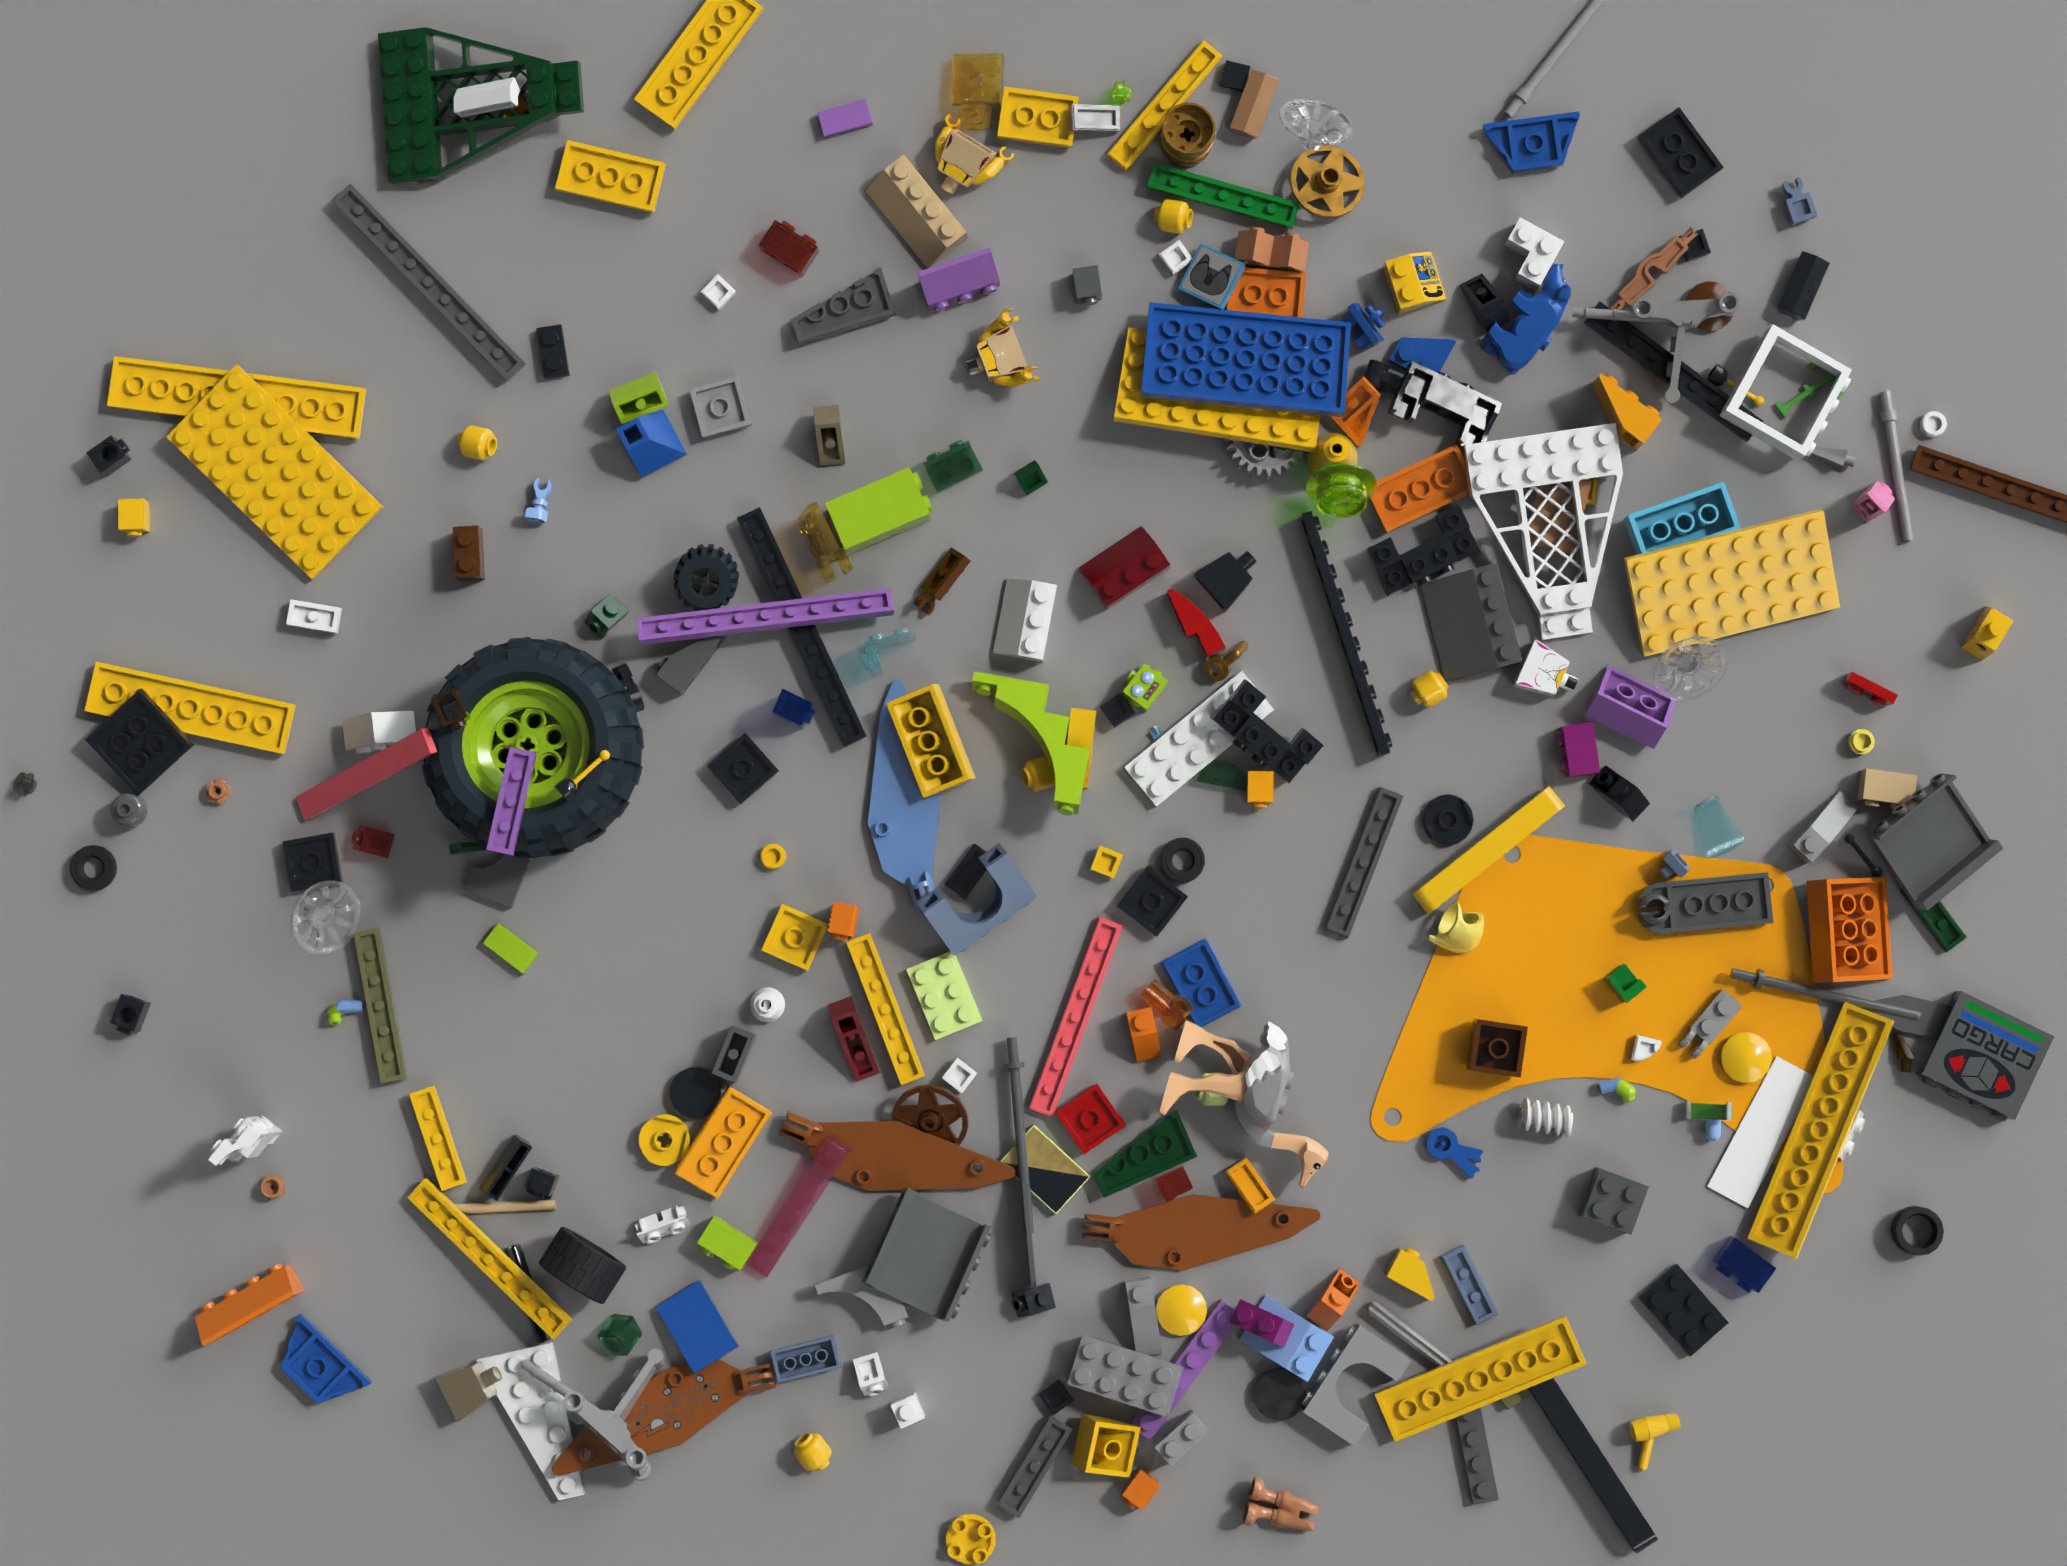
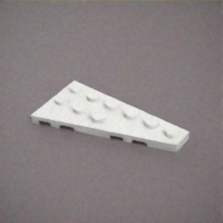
M553 1342L477 1359V1362L483 1363L486 1370L493 1366L500 1370L502 1379L494 1383L497 1390L496 1395L558 1500L584 1495L585 1490L580 1471L556 1476L552 1472L555 1462L574 1440L568 1411L563 1404L564 1397L557 1392L555 1393L549 1386L530 1376L527 1371L521 1368V1364L527 1359L533 1364L539 1365L542 1370L558 1381H561Z

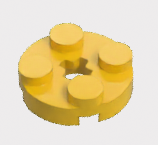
M662 1114L651 1118L643 1125L639 1134V1146L642 1153L651 1163L659 1166H669L679 1162L691 1143L688 1126L678 1117L669 1114ZM668 1133L672 1143L667 1144L666 1147H661L662 1144L658 1141V1137Z

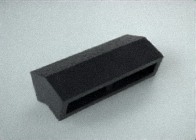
M1802 251L1778 305L1779 313L1797 321L1805 320L1830 263L1816 255Z
M517 1134L512 1137L479 1188L485 1195L498 1201L532 1149L529 1142ZM520 1145H523L518 1154L516 1155V1157L514 1158L511 1165L508 1166L509 1162L517 1152ZM506 1170V1172H505V1174L503 1175V1177L501 1178L500 1182L498 1183V1185L496 1186V1188H495L494 1191L492 1192V1191H491L492 1188L494 1187V1185L496 1184V1182L498 1181V1179H499L500 1176L502 1175L503 1171Z

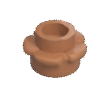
M215 779L214 782H209L205 788L207 799L212 803L217 802V804L227 801L231 793L230 786L222 779ZM216 789H219V790H220V793H219V794H217V793L215 792Z
M274 1174L264 1177L263 1182L260 1183V1191L264 1194L265 1198L274 1200L276 1197L279 1198L284 1194L285 1182L280 1176L276 1177ZM272 1184L275 1185V1189H271Z

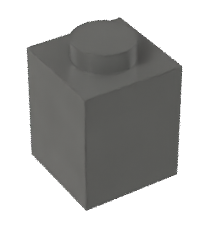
M1098 265L1073 268L1072 275L1076 302L1082 303L1083 306L1097 304V300H1102Z

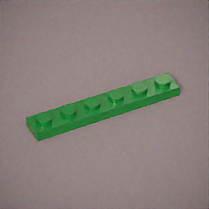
M1155 162L1147 185V189L1293 229L1299 208V203Z

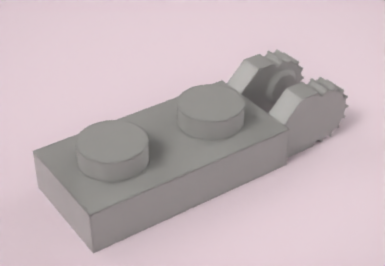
M1721 989L1689 1027L1690 1030L1678 1045L1682 1049L1687 1047L1696 1034L1702 1039L1691 1053V1056L1696 1059L1707 1045L1714 1041L1742 1005Z

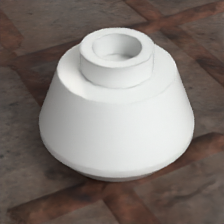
M770 987L761 988L753 994L750 1001V1009L758 1020L772 1022L783 1014L785 1000L778 990Z

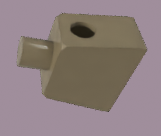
M476 1362L447 1371L435 1378L456 1421L459 1422L497 1394L494 1383L500 1381L502 1375L496 1366L486 1370L482 1362Z

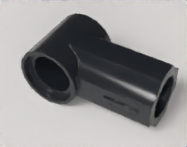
M1369 360L1364 373V377L1378 392L1385 391L1393 395L1395 390L1399 388L1404 374L1392 370L1389 365L1377 360Z

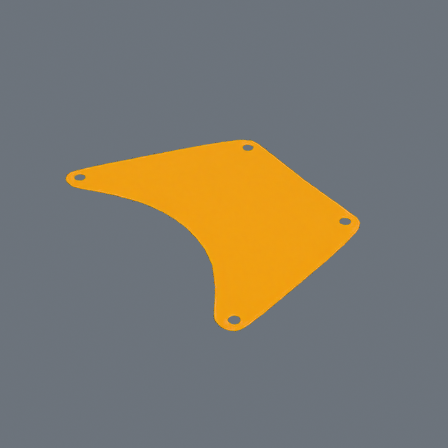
M1528 835L1516 845L1521 852L1518 861L1510 863L1502 856L1462 888L1456 902L1460 904L1462 913L1479 912L1483 914V936L1479 945L1468 953H1456L1437 945L1385 1071L1370 1119L1372 1128L1378 1136L1388 1141L1406 1142L1418 1137L1468 1107L1514 1087L1558 1078H1622L1627 1082L1643 1084L1670 1092L1687 1101H1691V1103L1726 1104V1102H1732V1120L1721 1121L1734 1131H1737L1767 1073L1763 1078L1749 1083L1736 1081L1726 1075L1721 1063V1052L1723 1045L1730 1036L1743 1032L1757 1034L1767 1042L1771 1050V1065L1776 1056L1813 1076L1826 1048L1818 998L1762 986L1760 990L1753 988V983L1730 978L1732 968L1756 973L1757 969L1764 970L1765 976L1816 987V983H1813L1812 963L1805 927L1790 879L1780 868L1770 864L1680 855L1690 866L1689 871L1681 878L1674 872L1669 878L1665 879L1659 871L1667 864L1664 860L1667 853L1638 851ZM1768 872V877L1773 881L1774 887L1770 895L1774 923L1656 934L1645 929L1638 919L1637 913L1660 911L1659 906L1637 908L1636 906L1641 891L1651 884ZM1622 964H1626L1635 977L1641 979L1647 986V988L1627 1003H1623L1604 979ZM1723 989L1738 1001L1742 1007L1714 1041L1707 1045L1704 1051L1694 1059L1691 1053L1702 1041L1701 1038L1695 1034L1689 1045L1683 1049L1678 1044L1690 1030L1689 1027L1717 993ZM1473 1019L1528 1027L1521 1078L1466 1070ZM1636 1035L1662 1041L1658 1051L1651 1057L1640 1061L1630 1060ZM1390 1108H1395L1401 1113V1121L1395 1126L1388 1125L1384 1120V1113ZM1794 1123L1790 1128L1783 1144L1781 1145L1775 1159L1772 1162L1776 1167L1783 1153L1787 1140L1790 1136ZM1839 1158L1824 1194L1834 1191L1841 1184L1843 1179V1161Z

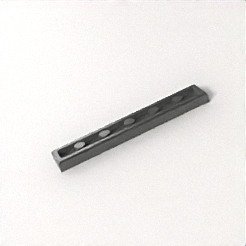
M1379 787L1326 922L1325 930L1349 938L1402 802L1403 795Z

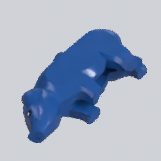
M1564 264L1551 265L1543 280L1541 293L1533 295L1525 292L1521 287L1510 302L1520 315L1512 323L1509 332L1500 328L1495 322L1479 343L1480 348L1485 353L1496 356L1502 366L1513 375L1525 367L1539 349L1544 351L1552 341L1548 336L1559 323L1571 296V288L1562 274Z

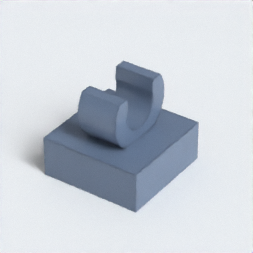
M1673 848L1665 855L1664 860L1667 864L1659 872L1665 879L1669 878L1674 872L1681 878L1689 871L1690 866Z

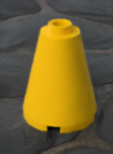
M1326 433L1317 437L1315 453H1307V462L1311 473L1318 480L1326 483H1337L1346 480L1354 472L1358 460L1354 444L1346 436L1338 433Z

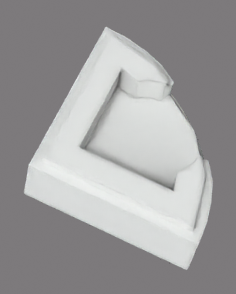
M1636 1035L1630 1060L1640 1061L1651 1057L1658 1051L1662 1041Z

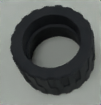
M566 1227L559 1229L539 1261V1265L549 1274L599 1304L606 1302L626 1270L625 1264Z

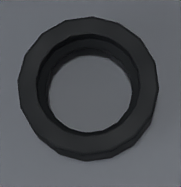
M1911 1206L1897 1213L1892 1222L1891 1233L1898 1248L1906 1253L1921 1256L1930 1254L1938 1248L1943 1239L1944 1229L1942 1221L1932 1210ZM1916 1215L1925 1217L1932 1226L1931 1238L1927 1243L1920 1246L1908 1243L1903 1237L1902 1232L1903 1224L1906 1220Z

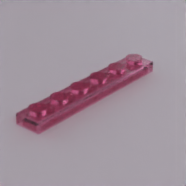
M831 1134L829 1135L746 1262L748 1266L766 1278L769 1276L852 1148Z

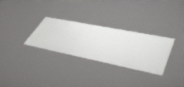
M1776 1056L1707 1187L1749 1208L1801 1109L1813 1080V1075Z

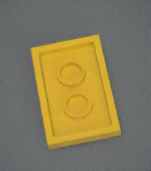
M1004 87L997 138L1072 148L1074 131H1070L1069 106L1078 104L1079 97Z

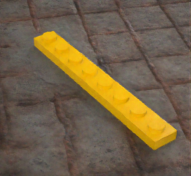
M428 1178L423 1179L408 1196V1199L553 1340L573 1320Z

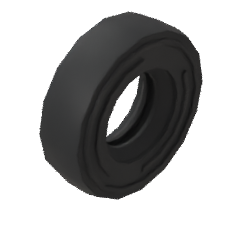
M1176 838L1169 841L1163 847L1160 854V867L1163 874L1177 883H1188L1195 880L1202 873L1205 865V855L1201 846L1189 838ZM1180 850L1187 851L1192 857V864L1186 870H1179L1172 863L1173 855Z
M97 845L85 846L78 850L72 857L69 866L70 875L74 882L82 889L90 891L102 890L110 885L117 872L116 860L112 853L106 848ZM91 858H97L103 866L102 873L96 878H90L84 872V865Z

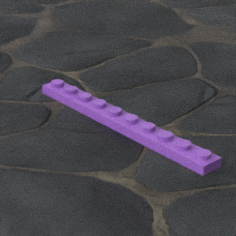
M891 588L636 619L639 644L647 645L894 615Z

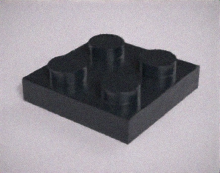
M746 733L707 766L741 805L779 772Z
M335 833L282 841L291 892L343 883Z
M1147 866L1117 904V907L1157 937L1188 896L1151 867Z

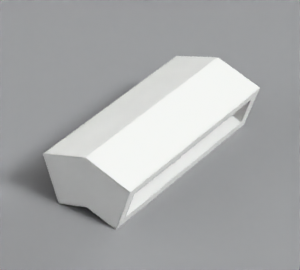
M514 77L458 88L453 97L454 113L462 118L518 106L520 88Z

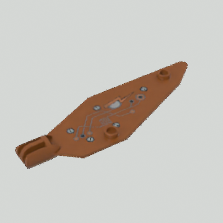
M717 1360L697 1374L693 1373L689 1364L664 1369L649 1381L624 1420L627 1424V1430L630 1432L631 1440L638 1448L643 1449L646 1454L682 1445L746 1395L776 1388L775 1382L751 1387V1385L774 1379L773 1372L748 1376L770 1370L772 1368L771 1363L739 1370L721 1360ZM587 1428L570 1443L553 1465L552 1472L556 1476H561L622 1459ZM591 1451V1457L585 1460L583 1457L584 1453Z

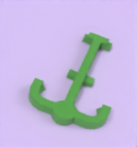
M1812 362L1808 364L1811 369H1815L1817 366ZM1827 371L1826 377L1811 387L1805 384L1803 386L1805 390L1803 393L1784 406L1780 401L1775 404L1776 408L1784 418L1788 417L1787 409L1807 395L1812 399L1815 397L1813 391L1828 381L1835 382L1837 377ZM1840 391L1837 399L1841 397L1844 392Z

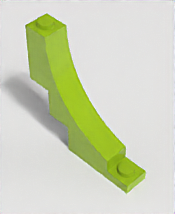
M974 671L972 691H976L984 696L995 695L994 708L1018 721L1035 738L1043 750L1050 765L1054 783L1053 810L1058 811L1062 815L1078 814L1090 749L1065 745L1069 716L1045 712L1049 684Z

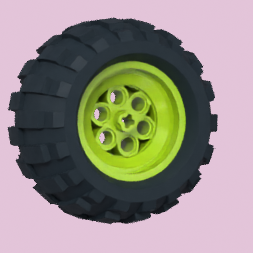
M530 637L509 639L507 643L496 646L491 644L474 652L473 658L462 666L458 664L445 677L446 683L438 695H433V697L440 698L451 693V689H458L471 718L465 721L467 725L455 731H452L451 727L448 729L444 728L432 700L426 710L429 712L425 728L428 727L437 752L426 757L421 768L426 786L430 787L435 797L436 806L444 817L460 830L461 834L487 848L506 763L501 761V753L510 747L527 750L523 748L524 743L528 744L529 740H531V743L535 744V748L529 751L536 752L537 755L514 856L535 859L537 857L559 856L573 852L575 848L587 842H593L606 832V828L617 817H621L630 803L628 800L635 785L639 784L643 768L641 766L642 749L644 748L643 729L640 727L636 713L637 709L629 693L618 678L603 663L586 651L577 649L565 642L549 638L546 640L531 639ZM457 704L446 708L450 720L462 715ZM534 715L541 717V724L537 728H531L529 725V720ZM511 724H515L517 727L516 735L507 738L505 731ZM554 731H559L561 733V741L556 745L550 744L549 735ZM607 750L610 753L609 759L603 760L577 783V794L568 802L554 786L563 779L574 780L599 757L601 751ZM551 756L555 757L557 760L556 768L547 770L544 765L546 759Z

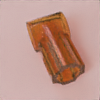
M1156 979L1141 994V998L1161 1014L1162 1022L1171 1029H1179L1193 1011V1005L1188 999L1179 995L1175 996Z

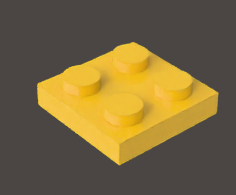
M782 904L761 950L809 971L829 925Z

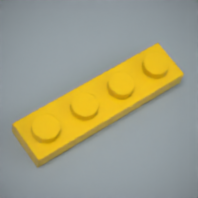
M435 1085L410 1093L409 1096L441 1191L467 1183Z

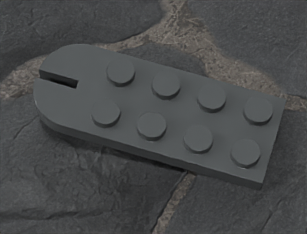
M1768 872L1655 883L1641 891L1636 905L1637 908L1660 907V911L1637 913L1642 926L1656 934L1774 923Z

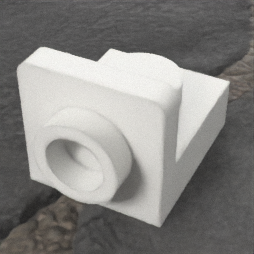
M878 1352L853 1359L859 1386L864 1396H877L883 1393V1390L889 1388Z

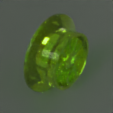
M1354 464L1324 466L1314 471L1306 481V492L1311 499L1316 501L1318 510L1324 515L1333 518H1349L1360 514L1366 509L1367 500L1377 490V479L1374 474L1366 468Z

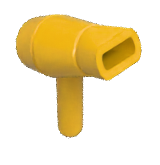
M1675 1413L1642 1417L1629 1423L1631 1438L1635 1442L1643 1441L1637 1463V1468L1640 1471H1645L1648 1467L1654 1438L1681 1428L1679 1417Z

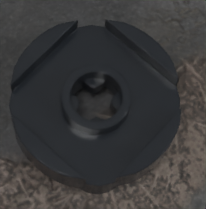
M624 663L612 668V673L629 693L637 712L644 710L641 694L637 684L632 679L633 675L628 665Z

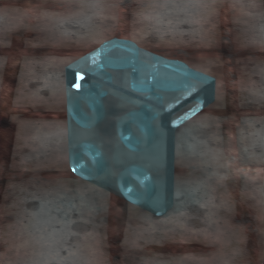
M909 628L895 630L892 636L884 637L883 633L870 636L869 641L864 642L867 653L862 654L866 672L871 671L873 677L883 675L877 650L916 641L915 631H909Z

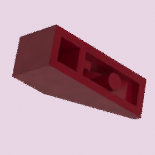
M852 996L828 1004L831 1020L855 1081L857 1082L879 1074L876 1060Z

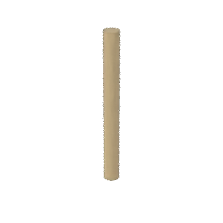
M555 1200L454 1204L464 1214L556 1209Z

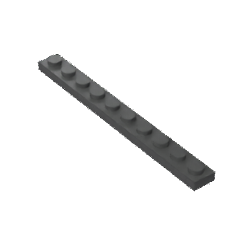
M351 184L332 200L507 381L526 365Z

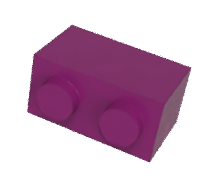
M1593 722L1560 727V732L1556 733L1558 748L1562 747L1563 757L1560 758V767L1562 773L1566 772V778L1600 773Z
M1242 1299L1239 1300L1230 1320V1323L1283 1348L1294 1327L1293 1323Z

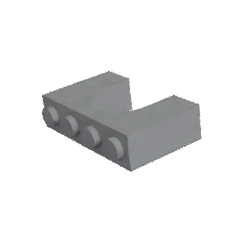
M1359 1324L1355 1328L1351 1326L1343 1337L1346 1340L1343 1347L1335 1349L1329 1359L1332 1362L1327 1371L1323 1369L1315 1380L1318 1385L1313 1392L1308 1391L1301 1402L1303 1405L1301 1410L1354 1447L1369 1424L1340 1404L1336 1394V1383L1340 1374L1353 1364L1367 1363L1398 1382L1411 1362L1409 1357Z

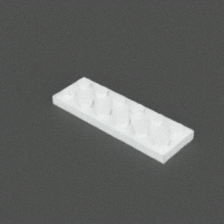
M1243 671L1233 677L1124 767L1156 807L1233 744L1234 738L1210 717L1231 696L1244 679L1253 685ZM1264 699L1254 713L1263 720L1274 709Z

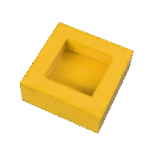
M1099 846L1090 870L1114 879L1123 854Z

